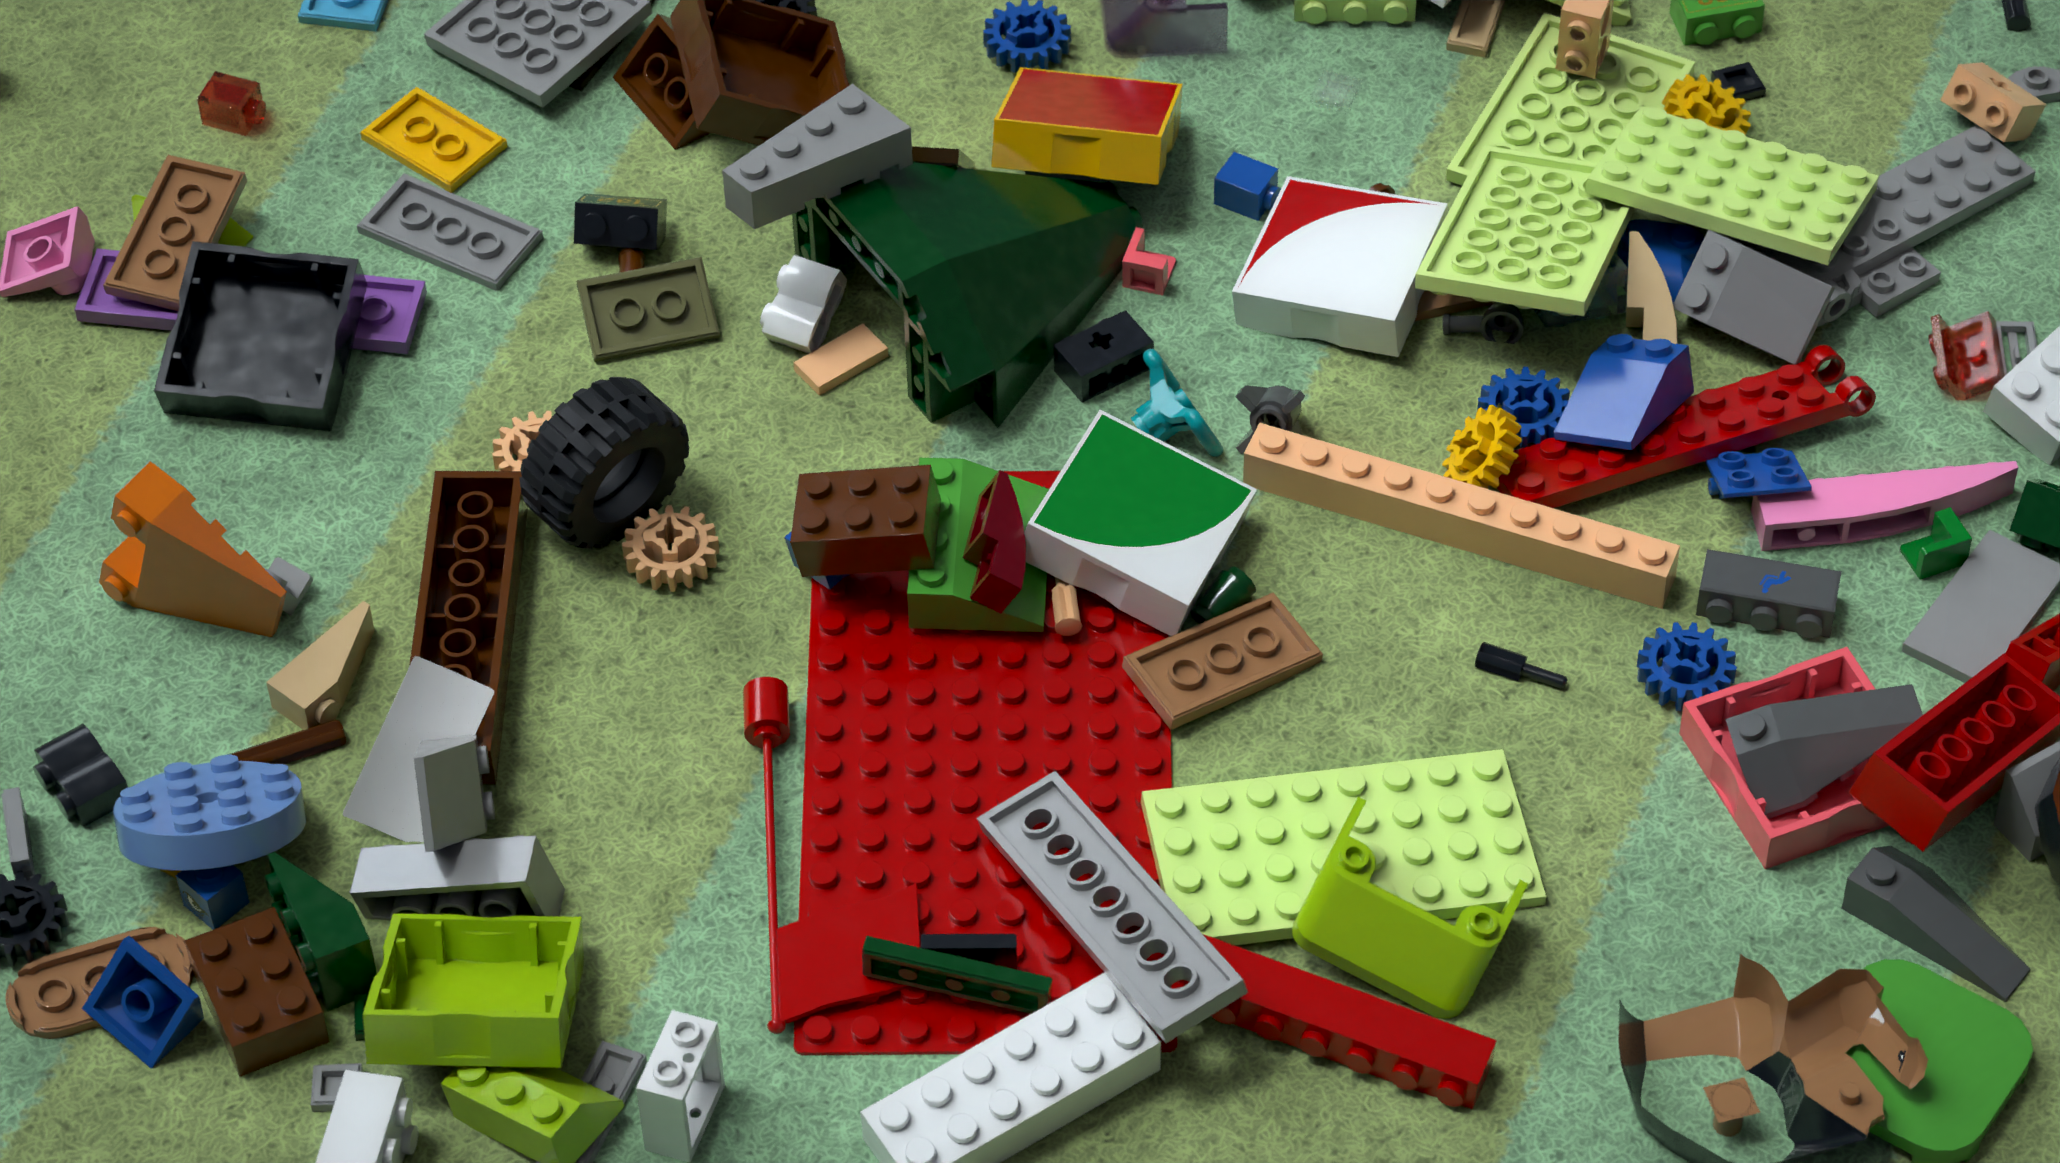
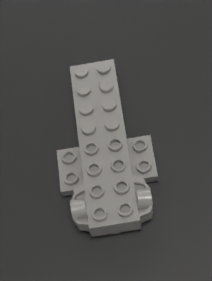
M1975 125L1879 175L1875 193L1829 265L1734 237H1730V240L1835 287L1817 327L1826 322L1836 320L1859 303L1875 317H1878L1939 281L1941 272L1912 247L2033 183L2036 171L1986 130Z

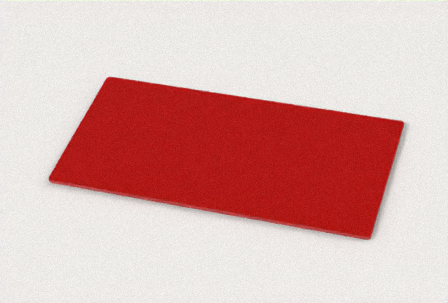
M1061 471L1003 472L1050 489ZM909 570L850 574L838 582L831 590L812 578L798 920L824 910L882 898L916 883L920 948L921 935L1017 934V970L1053 978L1052 1002L1104 973L982 832L977 818L1056 771L1160 886L1141 805L1142 791L1172 788L1171 730L1123 669L1122 663L1124 656L1164 640L1169 635L1119 610L1101 596L1077 586L1074 587L1076 588L1082 628L1077 634L1072 636L1059 635L1055 631L1052 604V589L1056 586L1055 577L1049 573L1047 574L1044 632L909 628L907 599ZM1044 822L1038 823L1032 830L1042 829L1048 824ZM1061 848L1054 855L1066 854L1071 849ZM1086 873L1081 875L1076 881H1086L1094 875ZM1109 899L1104 901L1099 907H1110L1117 901ZM907 986L887 995L829 1007L794 1021V1051L799 1055L962 1054L1031 1014ZM1146 1021L1161 1041V1053L1172 1052L1177 1048V1037L1165 1043Z

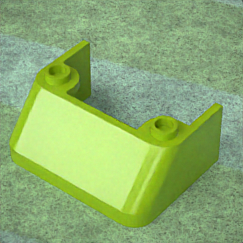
M1358 797L1293 923V937L1296 943L1307 952L1436 1018L1450 1019L1456 1017L1464 1011L1504 936L1528 883L1519 880L1501 913L1486 906L1472 905L1461 912L1455 925L1450 924L1369 882L1376 866L1375 856L1367 845L1349 836L1366 803V800Z

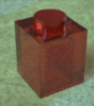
M215 71L197 97L202 125L247 136L253 125L261 124L265 117L266 103L262 99L259 82Z

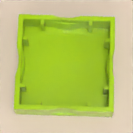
M393 913L383 945V964L373 979L363 1012L367 1064L561 1068L584 967L582 917H472L456 914Z

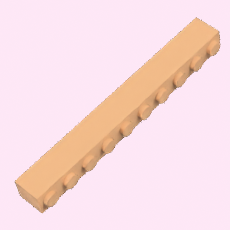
M1259 422L1244 452L1243 482L1255 489L1663 609L1676 578L1680 545Z

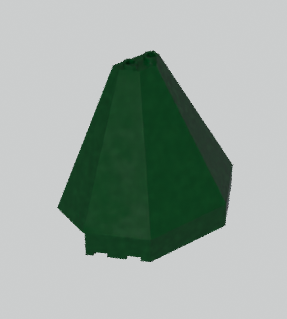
M915 162L900 170L895 165L880 171V178L864 184L862 180H858L841 187V194L828 200L825 198H815L804 203L805 209L792 214L796 256L831 267L830 258L849 249L903 310L908 397L930 423L975 402L997 428L1000 427L1053 359L1054 344L1062 341L1074 332L1122 270V260L1135 228H1143V221L1138 210L1133 206L1128 207L1110 181L1098 183Z

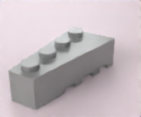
M851 84L723 169L726 208L753 229H757L805 209L804 203L815 198H825L828 200L840 195L841 187L862 180L866 184L880 178V171L895 165L899 170L913 164L911 127L854 84Z

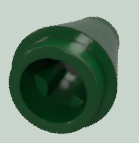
M1231 566L1227 571L1221 570L1196 604V607L1191 611V616L1200 624L1252 602L1251 596L1256 592V587L1252 580L1235 566Z

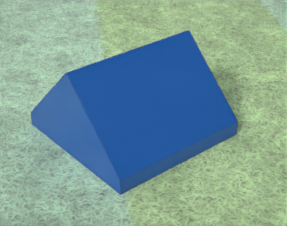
M130 936L122 940L82 1007L87 1014L151 1069L204 1019L200 996Z

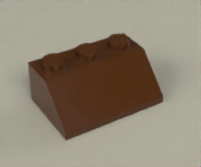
M657 13L612 78L676 150L711 133L698 130L696 127L671 18Z

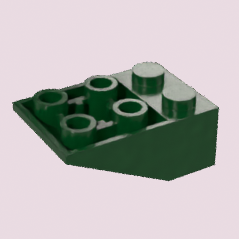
M275 852L267 854L271 873L265 875L264 878L274 902L271 903V908L275 907L284 928H286L291 944L300 963H302L316 998H321L328 1012L354 1002V995L369 994L377 971L370 938L354 904Z

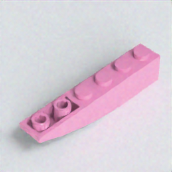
M2016 461L1988 462L1976 465L1945 466L1942 468L1902 470L1868 475L1858 474L1855 476L1825 479L1815 478L1808 480L1812 486V491L1754 495L1751 513L1761 551L1843 544L1892 536L1932 525L1934 514L1937 511L1951 507L1956 516H1960L2013 494L2018 465Z

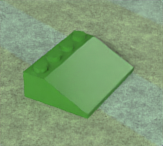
M919 457V465H931L941 497L934 568L909 570L907 590L909 628L1044 632L1048 573L1027 562L1022 590L1001 614L970 598L978 566L962 557L979 495L998 471L966 459ZM1008 475L1017 497L1025 532L1028 522L1049 489Z

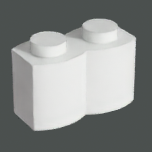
M794 255L789 264L783 265L777 277L778 294L773 302L766 304L760 319V325L763 327L762 333L770 341L806 353H811L818 349L826 337L831 318L842 299L847 283L846 277L838 269Z

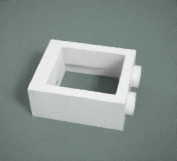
M674 1010L671 1011L636 1087L644 1148L646 1151L691 1162L725 1086L718 1022ZM693 1112L700 1113V1116L697 1118H693L690 1115Z

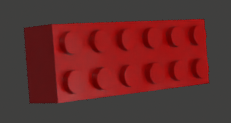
M2003 653L1876 750L1848 793L1860 801L1867 811L1877 815L1895 829L1906 842L1915 845L1924 852L2001 790L2006 770L2055 744L2060 736V696Z

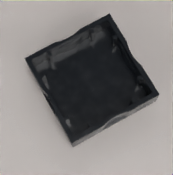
M192 241L179 291L177 319L167 338L154 388L163 412L331 431L336 418L367 289V281L359 259L308 253L273 254L251 247Z

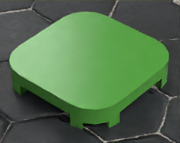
M1883 959L1865 966L1863 969H1867L1884 987L1881 1000L1909 1037L1919 1039L1928 1058L1924 1078L1910 1089L1899 1082L1864 1044L1853 1045L1845 1052V1054L1854 1059L1884 1098L1882 1108L1884 1120L1869 1128L1868 1132L1912 1154L1911 1163H1958L1961 1161L1967 1163L1978 1152L1981 1141L2019 1084L2024 1083L2033 1052L2031 1034L2022 1020L2007 1009L1921 965L1903 959Z

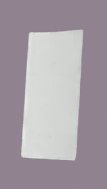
M415 656L345 806L343 816L404 842H424L414 756L421 741L475 735L494 695V690L461 674Z

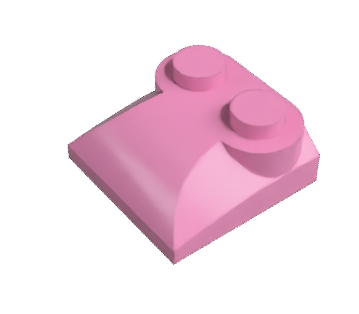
M78 206L7 232L0 273L1 297L24 294L52 287L59 295L74 294L82 290L91 267L94 236L91 232L88 217Z

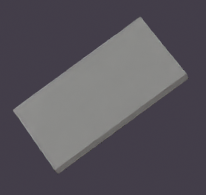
M403 174L357 225L359 234L495 291L500 289L543 239V232L540 229L407 174Z
M1989 530L1904 641L1902 652L1966 683L2003 653H2006L2012 640L2027 632L2060 587V564Z

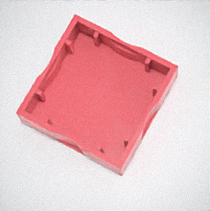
M1848 647L1789 666L1771 677L1758 681L1739 683L1684 702L1679 734L1765 869L1890 826L1877 815L1867 811L1860 801L1848 793L1870 757L1853 768L1854 774L1841 782L1839 779H1836L1818 791V798L1807 806L1768 819L1765 815V799L1763 797L1755 799L1748 788L1725 720L1768 704L1874 690L1875 687Z

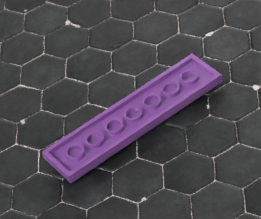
M97 249L75 307L77 321L172 331L178 311L105 293L103 284L120 251ZM364 275L367 281V289L352 349L408 354L427 294L425 281Z

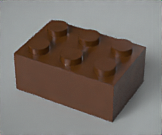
M931 465L799 474L790 543L801 576L812 577L933 569L941 497Z
M275 907L185 940L194 976L239 1077L330 1042L322 1008Z

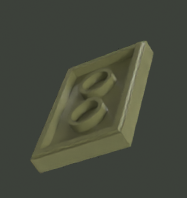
M702 257L577 280L578 294L594 362L720 338Z

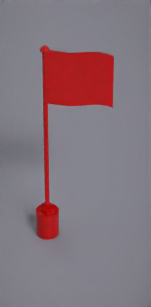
M758 677L750 680L743 688L744 736L750 744L763 749L772 1018L767 1023V1028L773 1034H780L785 1030L786 1024L826 1008L887 995L907 987V985L864 976L862 972V948L866 936L920 948L917 884L914 883L901 891L882 898L824 910L778 928L772 749L786 742L790 736L789 691L786 683L778 678Z

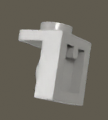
M277 557L269 569L265 570L287 591L282 611L292 615L313 582V577Z

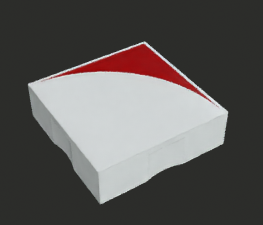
M1287 176L1232 290L1236 325L1285 337L1319 339L1340 347L1399 357L1416 319L1418 303L1424 290L1415 289V274L1448 214V204Z

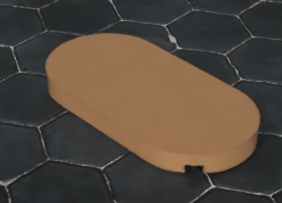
M144 927L37 958L27 963L17 972L19 977L14 981L13 985L11 982L6 991V1006L9 1016L15 1026L28 1035L45 1039L66 1037L99 1027L101 1025L87 1014L82 1007L122 940L127 936L133 938L189 987L194 973L187 953L185 939L176 934V937L168 934L162 928Z

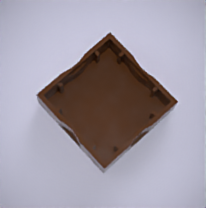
M680 0L670 15L698 130L759 146L850 86L846 76L845 57L835 21L786 7L763 4L755 0Z

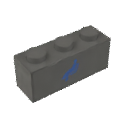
M1707 549L1696 615L1707 617L1715 623L1732 621L1750 624L1762 631L1780 629L1797 632V634L1804 638H1816L1818 636L1830 638L1842 571Z

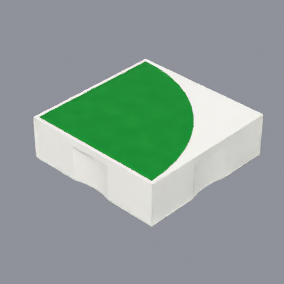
M1099 410L1027 524L1024 532L1026 562L1072 586L1089 590L1101 596L1119 610L1173 636L1180 631L1200 597L1210 571L1220 563L1247 515L1257 489Z

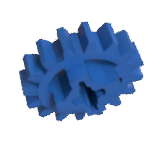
M1022 0L1021 6L1015 7L1009 1L1006 3V11L995 8L993 10V18H986L983 45L987 47L988 58L996 57L998 67H1002L1007 63L1011 64V72L1014 73L1019 67L1033 68L1039 66L1042 70H1048L1049 61L1060 64L1061 54L1069 53L1071 25H1067L1066 14L1058 15L1057 6L1055 5L1045 9L1043 8L1042 0H1038L1034 6L1029 5L1027 0Z
M1523 367L1521 374L1515 375L1514 371L1508 368L1505 371L1504 379L1497 375H1492L1490 386L1482 385L1481 395L1478 398L1477 410L1480 407L1487 410L1489 405L1497 407L1499 403L1502 409L1517 417L1515 422L1519 423L1522 427L1516 434L1522 438L1520 443L1521 449L1528 447V443L1540 444L1546 438H1555L1554 430L1569 401V389H1559L1560 379L1558 377L1549 381L1546 380V371L1542 369L1536 375H1531L1529 368ZM1549 406H1551L1553 410L1552 413L1548 412Z
M1674 622L1672 632L1669 633L1663 628L1658 627L1655 639L1645 637L1643 650L1638 652L1637 679L1638 682L1646 683L1645 694L1648 696L1658 693L1660 694L1659 705L1663 706L1671 700L1675 702L1676 711H1681L1684 702L1730 687L1735 681L1737 666L1734 665L1735 651H1727L1728 640L1726 638L1715 641L1713 639L1714 629L1709 628L1704 633L1697 632V623L1693 622L1689 626V630H1682L1679 623ZM1662 658V666L1658 667L1657 662ZM1715 666L1716 672L1711 676L1709 673L1711 668Z

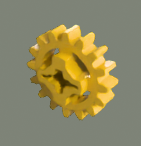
M1687 74L1683 81L1676 79L1662 100V104L1665 105L1663 110L1670 115L1684 119H1699L1708 126L1725 131L1736 130L1745 135L1751 127V124L1747 122L1751 112L1742 109L1746 101L1741 98L1735 99L1732 96L1735 91L1733 87L1725 90L1721 87V80L1716 79L1714 82H1708L1704 74H1700L1697 81L1690 74Z
M1489 405L1487 410L1480 407L1477 410L1475 419L1468 416L1465 419V428L1462 431H1455V436L1446 448L1451 454L1442 463V466L1448 469L1443 476L1488 489L1489 486L1496 489L1499 486L1500 475H1508L1509 469L1518 457V454L1513 452L1514 447L1522 442V438L1516 435L1522 428L1519 423L1515 422L1517 417L1494 405Z

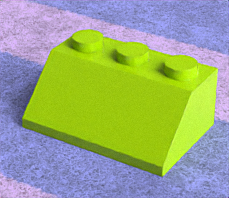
M456 1066L441 1082L452 1114L456 1119L540 1163H575L625 1107L623 1100L558 1068Z

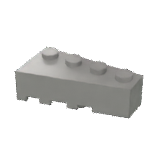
M517 835L494 839L474 838L431 852H425L424 843L361 848L350 894L364 918L391 920L393 913L456 914L472 917L559 916L565 888L537 837Z

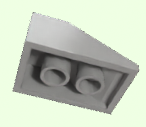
M1708 229L1673 303V307L1690 317L1796 365L1800 363L1835 287Z
M477 735L421 741L414 756L425 852L436 851L486 833L488 827L487 820L495 819L492 791L484 792L482 774L490 773L487 746H478Z

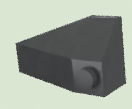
M1912 684L1768 704L1725 720L1748 788L1755 799L1762 797L1765 799V815L1769 819L1807 806L1818 798V791L1836 779L1842 782L1853 775V768L1872 756L1876 750L1920 718L1923 713Z

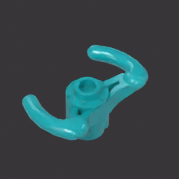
M1147 349L1143 354V360L1150 369V400L1137 408V414L1131 417L1136 427L1163 442L1179 431L1192 430L1210 456L1219 457L1222 455V444L1201 414L1196 410L1183 389L1180 388L1178 380L1155 349Z

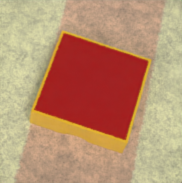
M1020 67L994 119L991 167L1041 173L1073 174L1098 179L1158 185L1166 166L1167 153L1172 150L1179 132L1183 84Z

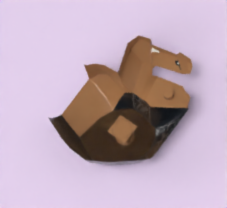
M1740 954L1733 997L1647 1021L1634 1017L1625 1009L1619 998L1618 1044L1621 1067L1636 1116L1648 1133L1670 1151L1689 1163L1733 1162L1718 1156L1671 1129L1641 1106V1091L1646 1061L1701 1055L1738 1058L1747 1072L1757 1076L1775 1089L1783 1104L1787 1136L1793 1141L1794 1149L1783 1161L1775 1163H1799L1844 1145L1865 1140L1869 1128L1884 1120L1882 1110L1884 1098L1854 1059L1845 1054L1853 1045L1864 1044L1899 1082L1910 1089L1924 1078L1928 1058L1919 1039L1909 1037L1881 1000L1884 987L1867 969H1838L1788 1001L1772 973L1760 963L1747 959ZM1745 1077L1703 1087L1714 1111L1713 1127L1722 1136L1731 1137L1737 1135L1742 1129L1744 1116L1760 1113Z

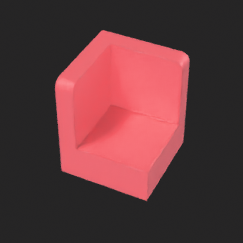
M1135 228L1122 260V287L1163 296L1175 267L1176 258L1145 251V229Z

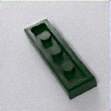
M866 936L862 948V972L867 977L1029 1014L1052 1003L1053 978L871 936Z

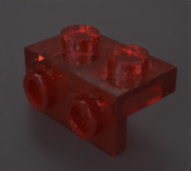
M1986 311L1950 327L1940 314L1930 317L1933 333L1928 335V340L1937 359V365L1933 367V373L1939 387L1942 390L1948 389L1956 400H1968L1992 390L1993 386L2005 374L1996 320L1991 313Z

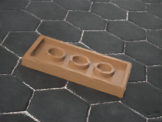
M167 155L103 284L105 293L178 311L179 291L192 241L218 243L247 183L245 172Z
M1273 592L1123 657L1122 667L1170 730L1294 676L1321 662L1323 653Z

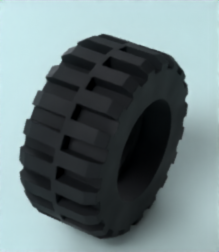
M610 377L609 380L600 379L593 382L590 388H581L572 394L573 398L567 403L562 402L554 410L556 413L551 419L543 422L538 429L539 435L535 440H531L527 448L528 457L522 460L520 488L524 502L565 542L578 548H602L609 546L610 541L616 540L619 542L625 538V530L635 528L634 519L636 517L646 519L649 517V509L653 508L658 511L663 506L661 504L667 495L670 496L676 487L675 482L677 478L682 476L686 467L684 459L689 456V437L686 425L675 412L640 381L626 377Z

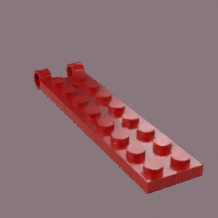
M1820 345L1813 348L1807 354L1805 361L1796 365H1784L1777 370L1755 377H1745L1738 382L1716 389H1706L1700 392V394L1688 397L1633 450L1556 440L1555 438H1548L1540 444L1514 450L1513 452L1518 454V457L1509 469V474L1500 475L1497 489L1500 493L1556 508L1716 458L1723 452L1745 449L1847 416H1862L1873 407L1876 395L1874 390L1859 376H1849L1843 379L1837 385L1835 392L1829 393L1822 385H1831L1838 381L1845 371V362L1832 347ZM1831 359L1829 365L1825 369H1823L1822 371H1818L1820 366L1825 361ZM1861 390L1859 396L1855 400L1849 402L1851 396L1857 391Z

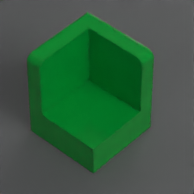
M1949 507L1935 512L1930 536L1902 544L1900 552L1919 580L1962 566L1969 557L1972 537L1952 508Z

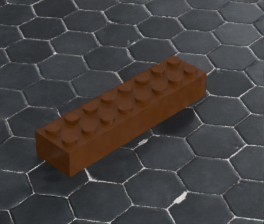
M435 471L410 664L413 658L418 656L494 690V695L475 735H477L478 746H487L490 773L482 774L483 785H496L528 506L524 502L520 488V477L522 475L521 471Z

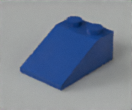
M1617 334L1609 337L1607 341L1591 354L1554 430L1555 439L1633 450L1694 393L1689 345L1674 344L1667 339H1654L1651 341L1634 339L1628 334Z

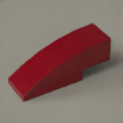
M1001 470L998 471L979 495L962 557L978 566L970 598L1000 614L1022 590L1026 568V541L1023 519L1009 476Z

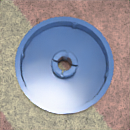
M235 755L217 756L210 763L192 765L188 762L169 764L165 766L164 773L150 777L133 787L122 790L113 808L118 846L123 856L139 865L164 870H202L250 861L284 847L303 831L306 824L301 782L296 774L289 770L287 765L238 761V757Z

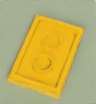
M415 87L360 132L363 141L450 193H453L508 147L505 138L419 87Z

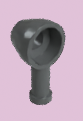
M1494 302L1485 311L1483 316H1451V314H1443L1444 335H1450L1451 333H1481L1487 341L1496 342L1492 330L1512 332L1505 343L1514 344L1523 334V316L1519 308L1512 304Z

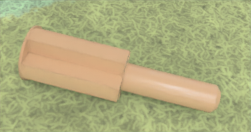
M1055 577L1056 586L1052 589L1055 631L1062 636H1072L1077 634L1082 628L1076 588Z

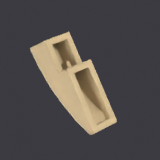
M1630 231L1626 327H1643L1642 340L1667 339L1671 343L1677 344L1676 317L1672 297L1664 274L1652 250L1638 231Z

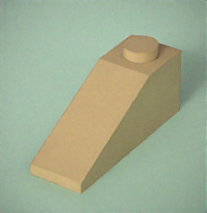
M362 601L266 682L272 708L301 729L305 730L335 720L340 709L343 707L375 631L368 603Z

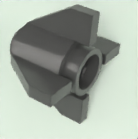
M1245 385L1238 391L1235 397L1251 412V429L1236 447L1241 454L1245 452L1259 422L1302 435L1298 418L1301 413V402L1305 395L1300 390H1292L1286 386L1279 385L1269 388Z

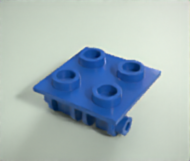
M1768 448L1763 450L1762 453L1754 454L1727 451L1719 454L1716 458L1705 461L1713 476L1708 478L1709 494L1718 495L1719 499L1812 491V486L1792 450Z

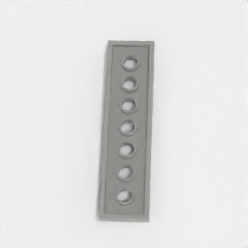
M1056 771L977 818L982 832L1165 1043L1248 993L1242 977ZM1044 822L1048 824L1042 829L1032 830L1038 823ZM1061 848L1071 849L1066 854L1054 855ZM1089 873L1094 875L1086 881H1076L1083 874ZM1112 899L1117 901L1110 907H1099L1106 900ZM1131 926L1142 927L1135 933L1123 934L1124 930ZM1159 952L1161 954H1165V956L1159 960L1146 961V959L1154 953ZM1178 980L1190 981L1182 988H1170Z

